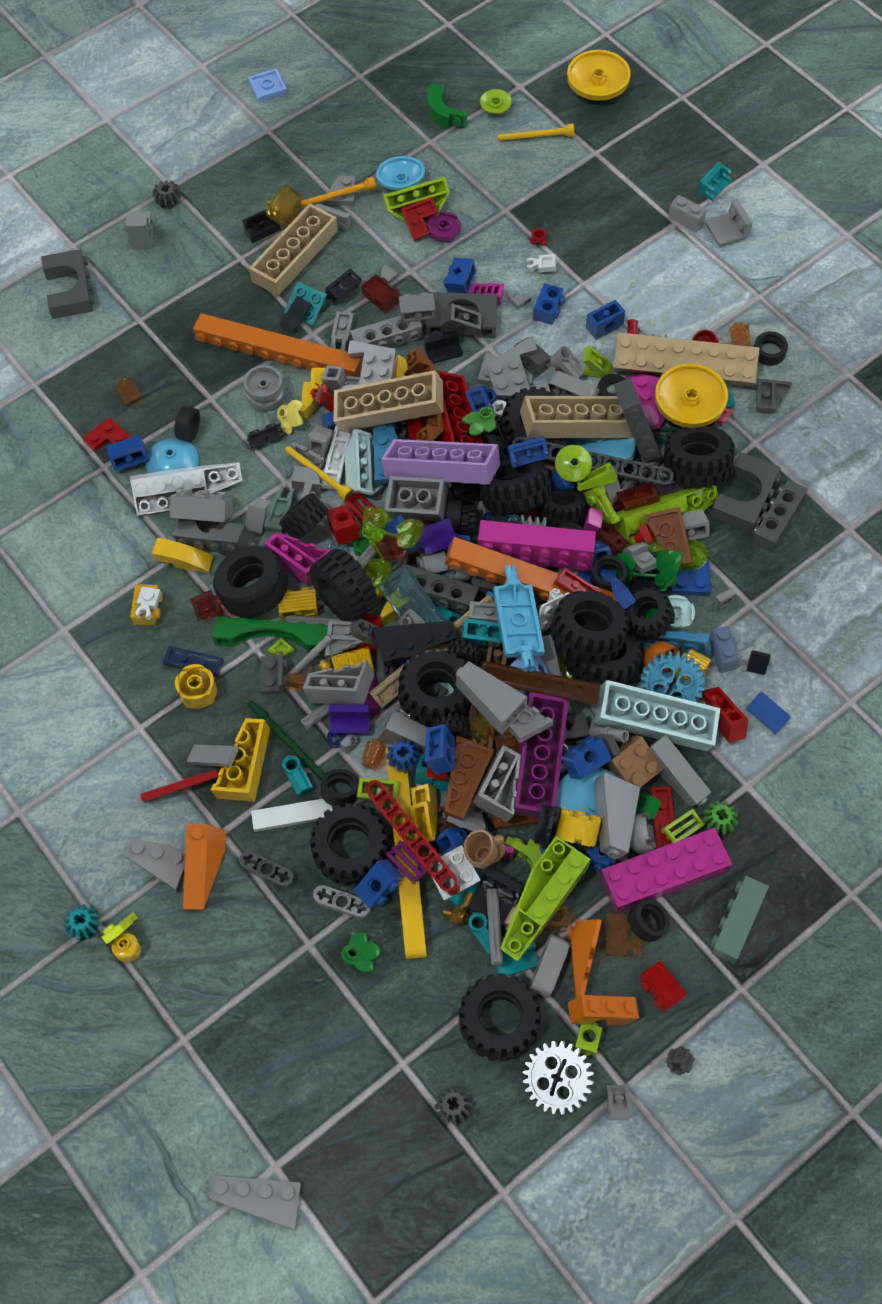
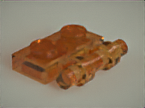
M606 913V956L627 957V949H634V956L636 957L642 956L644 941L635 936L634 933L633 940H627V930L632 931L627 922V914Z

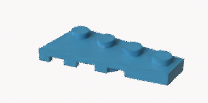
M393 423L373 426L375 484L389 483V478H385L381 459L392 441L398 439Z
M666 630V635L662 636L661 634L659 639L656 640L654 637L651 640H646L644 637L642 640L639 639L638 635L635 636L637 641L643 645L650 646L655 642L664 641L673 644L681 651L689 652L692 648L711 659V661L713 658L710 638L702 633L691 634L684 631Z

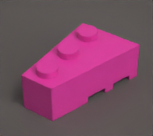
M276 532L264 543L266 548L274 551L279 557L285 570L306 586L311 583V576L309 575L311 565L331 551L327 548L324 550L315 547V544L300 542L297 538Z

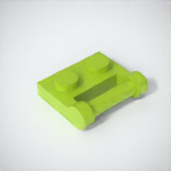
M604 486L584 491L587 503L592 508L603 512L602 524H614L621 520L619 514H616L607 498Z

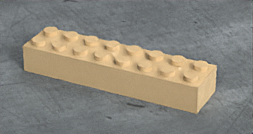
M618 332L613 371L633 374L644 373L661 377L662 374L674 366L693 363L714 370L722 377L725 384L753 387L756 380L759 348Z

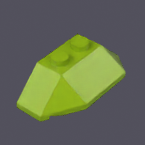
M444 176L384 194L383 199L387 212L406 223L401 208L432 197L438 210L436 215H439L450 191Z

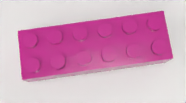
M481 520L478 545L541 567L552 566L560 569L566 567L586 571L592 570L596 532Z
M712 828L601 870L600 879L615 914L634 908L643 900H655L729 872L732 862L716 829Z

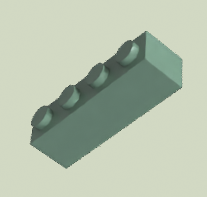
M745 876L743 882L738 881L734 890L738 894L735 900L730 899L726 908L730 912L727 918L722 917L718 928L722 929L720 935L715 934L710 946L714 947L712 955L735 965L769 888L768 885L748 876Z

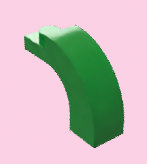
M431 83L427 91V109L430 118L437 125L446 129L450 125L466 128L467 112L446 106L444 104L446 100V87Z

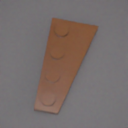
M457 736L454 770L450 774L444 810L445 815L464 821L492 759L494 749Z

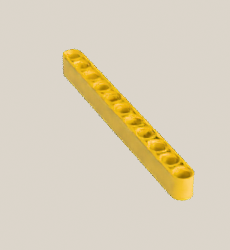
M386 759L388 780L399 781L397 803L411 819L408 771L406 769L405 774L402 772V769L396 772L394 767L389 766V760ZM389 786V792L392 795L393 786ZM405 818L398 819L396 825H402L405 822ZM393 828L395 846L400 840L407 846ZM411 834L408 840L413 841L414 835ZM400 848L399 851L418 869L417 865ZM396 855L397 861L415 877L416 874ZM404 876L399 882L405 956L406 959L425 958L427 954L419 880L413 885Z

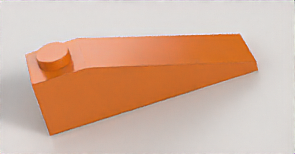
M208 824L186 825L183 910H204L225 853L226 830Z
M576 920L575 926H570L567 938L571 939L570 953L575 998L585 994L602 920Z

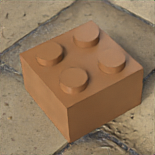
M631 736L627 742L619 746L620 753L616 756H611L612 760L605 764L609 771L618 778L640 788L663 770V767L642 736Z

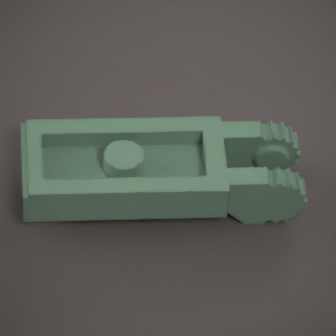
M279 487L264 524L265 530L283 532L284 529L279 525V522L292 507L295 489L291 488L287 498H284L285 487Z

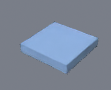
M278 69L248 77V82L258 103L288 94Z

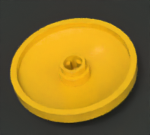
M590 50L577 55L570 62L567 69V81L570 88L583 98L597 101L608 100L619 96L626 90L630 82V67L616 53L607 50Z
M686 363L668 369L658 380L655 390V402L660 413L670 422L688 428L703 427L716 421L723 414L728 401V389L722 377L709 367L700 364Z

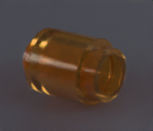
M371 739L366 742L361 758L364 767L375 770L381 764L385 751V745L381 740Z

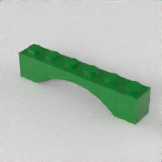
M222 616L215 619L212 638L215 646L235 647L252 638L279 637L295 642L309 653L327 635L328 625ZM326 647L319 654H325Z

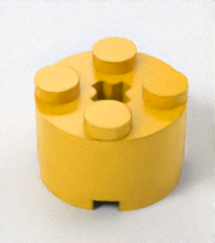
M200 664L188 665L175 678V688L186 708L201 709L214 703L217 695V686L212 672Z
M562 808L556 836L567 842H577L585 846H596L602 817L592 814L589 817L585 811H572Z

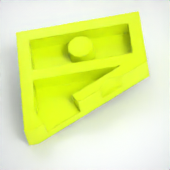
M132 912L115 926L111 923L102 930L104 934L101 938L108 944L125 931L138 917Z

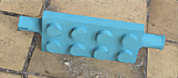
M507 565L504 567L506 583L502 586L493 587L505 658L521 657L523 671L527 672V668H529V672H532L536 669L533 656H544L545 653L532 585L521 583L518 579L515 565H512V570L511 566Z

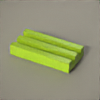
M691 809L664 827L661 832L667 835V840L674 843L689 837L705 824L695 810ZM691 815L694 817L692 820H690L689 822H687L686 824H684L683 826H681L680 828L671 833V828H673L674 826H676L677 824H679ZM697 821V826L677 839L674 837Z

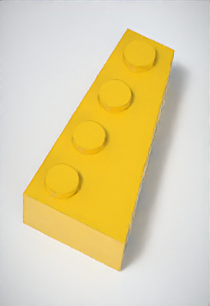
M245 718L235 739L234 746L239 750L231 767L220 769L219 777L211 788L212 793L217 799L255 802L270 728L264 719Z

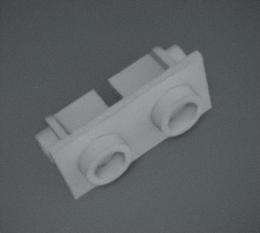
M293 442L291 445L294 450L319 469L325 465L327 458L321 454L318 455L311 450L308 451V447L300 442Z

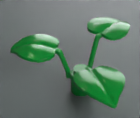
M672 550L660 551L656 558V568L660 571L659 574L634 572L636 563L631 555L619 553L615 556L626 564L627 579L625 584L631 581L632 575L655 578V584L664 592L667 591V587H674L677 584V573L682 562L683 552ZM613 568V570L617 572L616 577L619 579L620 572L616 568ZM648 609L642 615L645 619L651 618L658 609Z

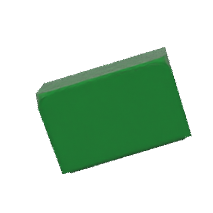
M639 793L636 814L647 812L650 819H654L661 801L652 795Z

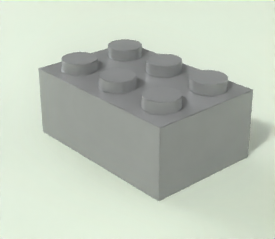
M390 476L384 511L390 519H395L401 515L404 520L442 521L444 520L449 487L444 479Z
M181 489V491H176L175 494L170 496V518L226 522L232 518L233 496L228 495V492L210 494V491L199 490V492L194 493L192 489Z

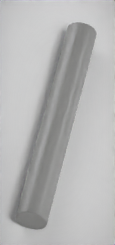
M327 634L288 673V676L293 679L333 640L332 636Z

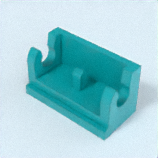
M718 162L700 180L698 193L713 201L732 180L724 172L730 174L732 171L722 165L721 162Z

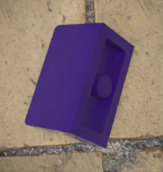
M448 518L415 530L420 552L425 555L449 547L454 537L460 538L458 534L454 533L451 521Z
M329 705L330 734H369V705Z

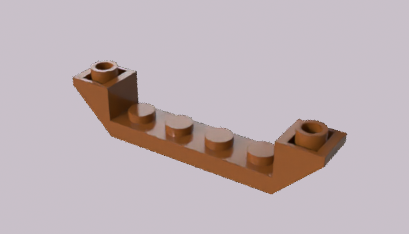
M415 347L406 355L409 372L419 374L436 370V367L420 348ZM442 413L426 416V426L417 432V440L433 441L444 430Z

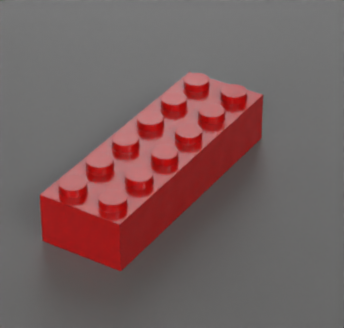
M436 370L443 380L442 415L444 430L437 436L438 440L441 442L483 444L481 435H470V425L462 422L466 415L473 412L465 393L468 391L464 375Z

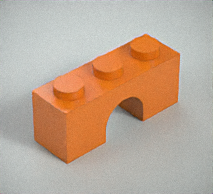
M580 995L568 1002L571 1024H591L596 1021L606 1020L607 1025L625 1026L639 1019L636 997Z

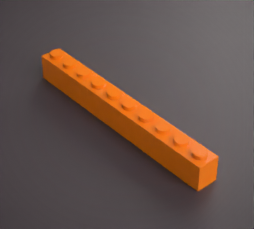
M202 313L193 327L195 339L200 342H207L218 347L221 346L233 351L244 352L248 355L259 356L263 359L278 361L281 364L293 365L297 368L311 371L312 368H326L327 365L340 366L344 368L347 376L358 377L362 369V356L350 358L348 352Z
M454 537L449 544L444 564L448 565L451 569L462 570L471 576H479L485 578L488 582L504 585L507 581L504 567L510 565L512 570V565H515L518 579L524 585H532L534 596L539 597L540 600L548 601L549 593L554 588L559 589L561 594L567 593L553 584L559 573ZM596 587L606 595L613 597V599L616 601L613 592Z

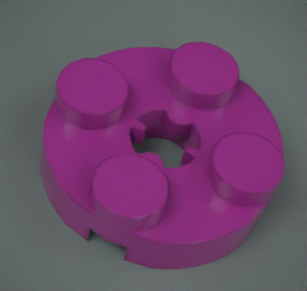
M447 211L431 216L428 220L429 237L438 241H446L447 243L453 242L454 238L461 231V223L457 216Z

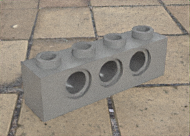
M401 316L350 331L351 340L388 348L423 337L422 325L419 320L403 323L401 322Z

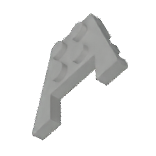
M530 336L487 364L496 398L511 399L515 392H520V389L527 388L529 390L532 387L528 384L520 357L538 353L533 336ZM547 382L533 385L536 386V389L544 387L546 391L550 392Z
M353 340L349 342V357L363 356L359 384L343 385L342 389L395 378L398 358L396 349Z

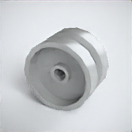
M260 365L246 373L244 388L247 401L251 407L260 411H271L283 402L285 397L282 376L277 369L268 365Z

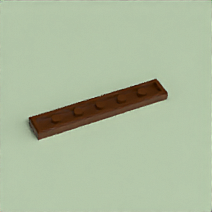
M483 661L482 670L512 688L595 705L598 703L601 684L538 671L529 672L528 670L524 672L523 668Z

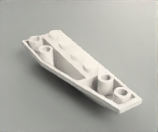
M240 463L196 466L130 476L137 516L169 511L170 496L175 494L176 491H181V489H192L194 493L199 492V490H207L212 494L241 482Z

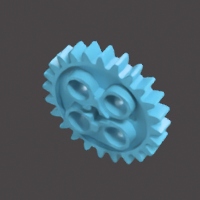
M669 651L668 656H665L662 652L660 659L654 656V662L648 661V667L643 668L644 673L641 674L642 681L640 686L644 687L643 689L665 694L669 689V683L675 677L677 669L681 668L676 676V681L672 683L668 695L693 702L698 701L697 697H702L701 691L704 690L703 683H705V678L701 677L703 676V670H699V663L693 665L694 658L687 660V654L680 657V652L678 651L676 656H673L672 652ZM671 668L673 671L665 672L663 669ZM682 676H689L690 679H689V680H683L681 677H682ZM662 684L664 687L657 688L655 685ZM680 692L682 695L675 696L673 693Z

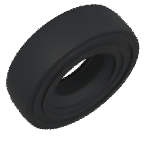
M618 374L603 376L597 386L599 389L598 396H617V393H609L606 389L607 386L626 379Z

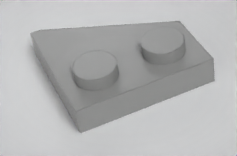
M339 176L327 193L355 185V176ZM355 192L323 201L322 204L354 206Z
M329 620L327 634L331 635L333 640L326 646V658L365 644V642L351 634L350 624L352 622Z

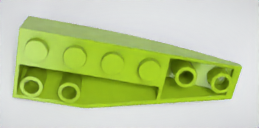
M712 485L710 488L701 487V489H696V487L688 488L616 512L621 520L614 523L615 532L625 548L636 544L633 536L640 533L638 528L640 525L647 524L643 515L680 507L682 515L701 509L704 511L716 502L718 498L717 486Z
M555 836L530 872L501 945V951L517 962L520 960L589 868L590 858L558 836Z

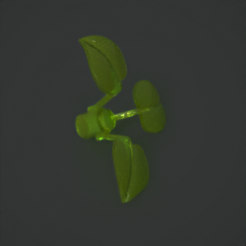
M364 506L362 535L370 540L369 544L373 546L380 557V560H371L367 564L365 571L368 577L371 578L373 586L378 588L388 580L391 574V565L388 562H384V557L375 542H380L384 535L395 538L398 537L397 544L401 548H411L418 542L423 532V524L416 519H406L399 523L397 527L398 534L390 533L383 530L388 524V512L381 507Z

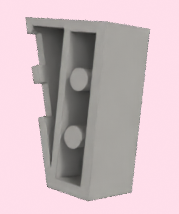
M365 660L355 666L347 664L344 665V668L337 670L329 668L308 673L303 690L310 703L364 705L374 672L368 660Z
M504 745L497 751L472 801L473 804L505 822H508L514 816V802L517 794L516 784L521 759L519 753Z

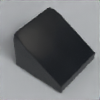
M752 650L746 670L765 675L771 655Z

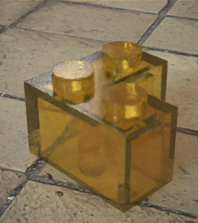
M286 184L283 188L277 190L273 199L270 198L267 201L265 215L280 226L285 222L290 225L299 215L303 195Z

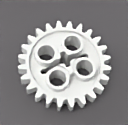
M552 1041L551 1048L547 1043H544V1051L539 1047L536 1048L538 1055L530 1054L529 1056L533 1061L525 1062L530 1068L523 1071L525 1075H528V1079L523 1080V1083H529L530 1085L525 1091H532L533 1094L529 1099L537 1098L536 1106L538 1107L543 1103L545 1112L550 1107H552V1114H556L558 1108L561 1114H565L566 1107L570 1112H573V1104L580 1108L581 1103L579 1100H588L584 1093H592V1090L587 1087L594 1084V1081L589 1079V1076L593 1075L594 1072L587 1070L592 1063L585 1064L584 1060L587 1058V1055L580 1057L581 1049L578 1048L573 1051L572 1043L567 1048H565V1041H561L559 1047L556 1041ZM550 1056L557 1059L558 1064L555 1069L548 1065V1058ZM563 1059H566V1065L560 1075L563 1080L557 1083L554 1095L551 1096L550 1092L557 1080L554 1074L560 1072ZM570 1065L575 1066L578 1070L575 1078L570 1077L567 1072ZM541 1077H546L549 1080L548 1089H543L540 1086ZM562 1086L569 1089L570 1094L568 1098L561 1097L559 1090Z

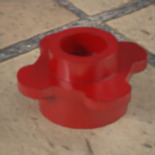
M535 229L531 232V244H546L547 232L543 229Z

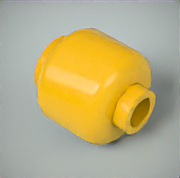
M121 933L112 942L111 949L113 954L123 963L135 961L141 953L140 942L131 933Z

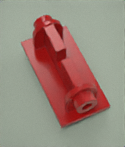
M315 383L318 388L311 390V397L321 405L327 400L324 407L330 412L334 411V396L329 393L331 390L323 383L321 386Z

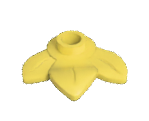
M292 400L288 405L283 404L278 408L277 417L281 421L282 430L286 434L291 435L293 427L303 425V420L298 412L301 411L304 403L299 400Z

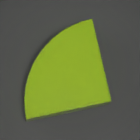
M280 638L268 649V653L272 656H279V651H283L284 657L293 654L295 649L284 639Z

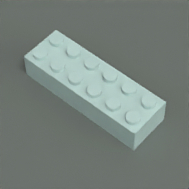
M606 680L600 686L594 724L605 727L612 726L614 729L627 730L630 733L654 739H660L666 735L674 744L708 751L715 746L720 708Z

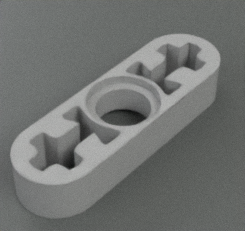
M325 885L316 887L313 892L314 900L319 906L360 920L366 919L370 915L371 909L368 908L360 897ZM324 891L326 892V896L332 898V895L335 894L332 899V904H330L331 901L329 898L324 897L322 900H320L318 894H322ZM344 897L348 900V903L345 907H338L336 901ZM352 901H354L353 904L356 907H361V905H364L366 911L358 913L357 908H351Z

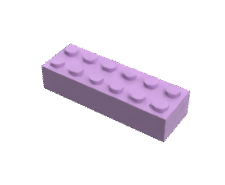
M394 439L381 459L385 478H390V476L444 479L447 483L461 482L464 484L478 483L481 485L491 483L501 464L498 444Z

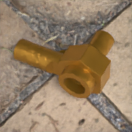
M466 892L462 903L453 910L443 909L442 916L450 918V922L453 925L460 927L465 925L469 917L466 911L471 903L473 894Z

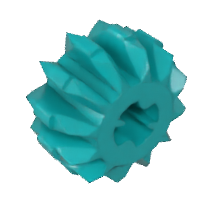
M83 904L80 909L75 905L74 912L67 910L70 917L64 918L66 923L64 929L69 931L68 935L71 938L76 936L77 940H81L84 935L86 939H89L90 932L96 934L94 927L100 926V923L96 921L99 919V915L94 913L95 909L93 907L87 908L86 904Z

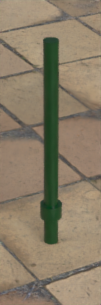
M253 700L249 701L247 706L256 714V718L264 719L278 738L322 781L325 773L269 717L270 714L265 709H261Z

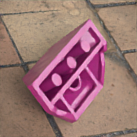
M644 373L625 376V379H632L645 417L648 419L652 431L659 430L666 420L655 402L656 385L660 378Z

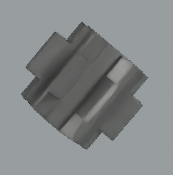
M679 1046L675 1050L671 1049L669 1051L666 1063L671 1073L680 1076L685 1074V1072H690L695 1059L693 1054H690L689 1049Z

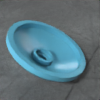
M409 156L390 158L381 163L376 171L379 184L393 191L418 185L425 176L423 163Z
M168 438L156 443L148 451L149 461L145 462L147 472L153 473L199 466V455L196 448L190 442L177 438Z

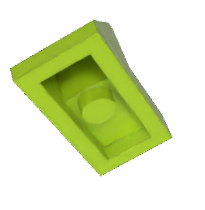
M591 346L585 347L583 363H585L584 376L602 378L605 375L611 374L612 363Z

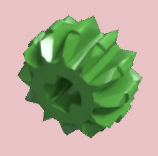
M719 800L716 801L715 805L709 804V810H705L704 816L706 817L703 820L704 823L709 824L707 829L715 828L717 833L720 831L723 836L726 835L727 831L733 832V827L738 824L736 820L738 813L733 812L734 806L727 807V801L721 805Z

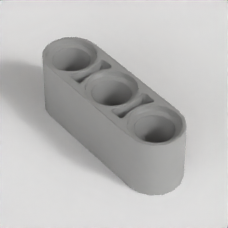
M555 371L548 381L550 391L556 392V396H598L599 389L595 385L561 371Z
M550 934L532 976L529 990H533L543 997H550L568 953L570 942Z

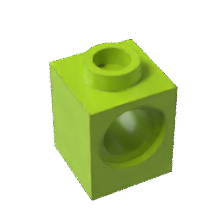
M595 1022L581 1024L575 1050L580 1048V1054L595 1058L602 1027H598V1024ZM590 1033L594 1036L595 1040L593 1042H586L583 1039V1035Z

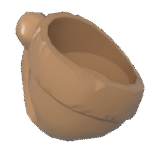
M482 829L471 832L464 842L463 849L469 863L476 868L484 869L499 861L505 853L504 837L502 835L494 837L490 832Z

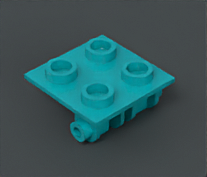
M297 282L283 313H287L296 296H299L312 304L303 322L314 325L320 309L327 305L325 300L327 294Z

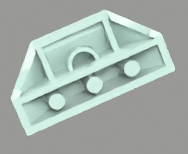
M354 429L345 452L346 485L357 492L372 496L385 487L384 483L375 484L373 437L371 433Z

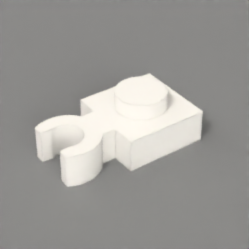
M556 254L539 255V259H527L528 272H533L539 269V273L556 271Z
M142 586L137 600L139 608L136 610V616L138 619H140L142 613H146L145 617L147 620L151 619L152 614L150 610L157 608L161 596L160 589Z

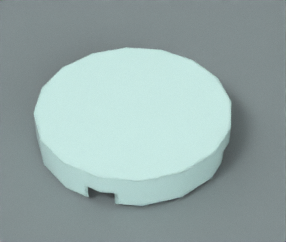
M668 596L675 612V617H673L675 622L670 624L671 630L683 631L689 628L695 617L694 605L683 596Z

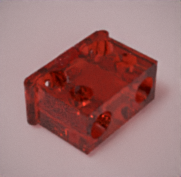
M607 522L602 524L601 528L596 532L595 541L608 545L613 556L622 553L623 549L627 548L629 544L628 540Z
M383 533L373 538L379 559L397 561L408 555L401 534Z

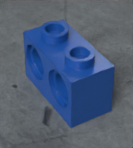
M546 283L543 284L533 309V320L553 325L555 318L558 319L559 307L560 305L563 306L565 301L563 288Z
M484 384L465 392L473 412H479L483 407L493 409Z
M445 724L426 729L425 763L435 775L454 770V735Z

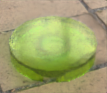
M697 540L688 541L692 563L680 565L679 569L697 570L707 562L708 551L706 546Z

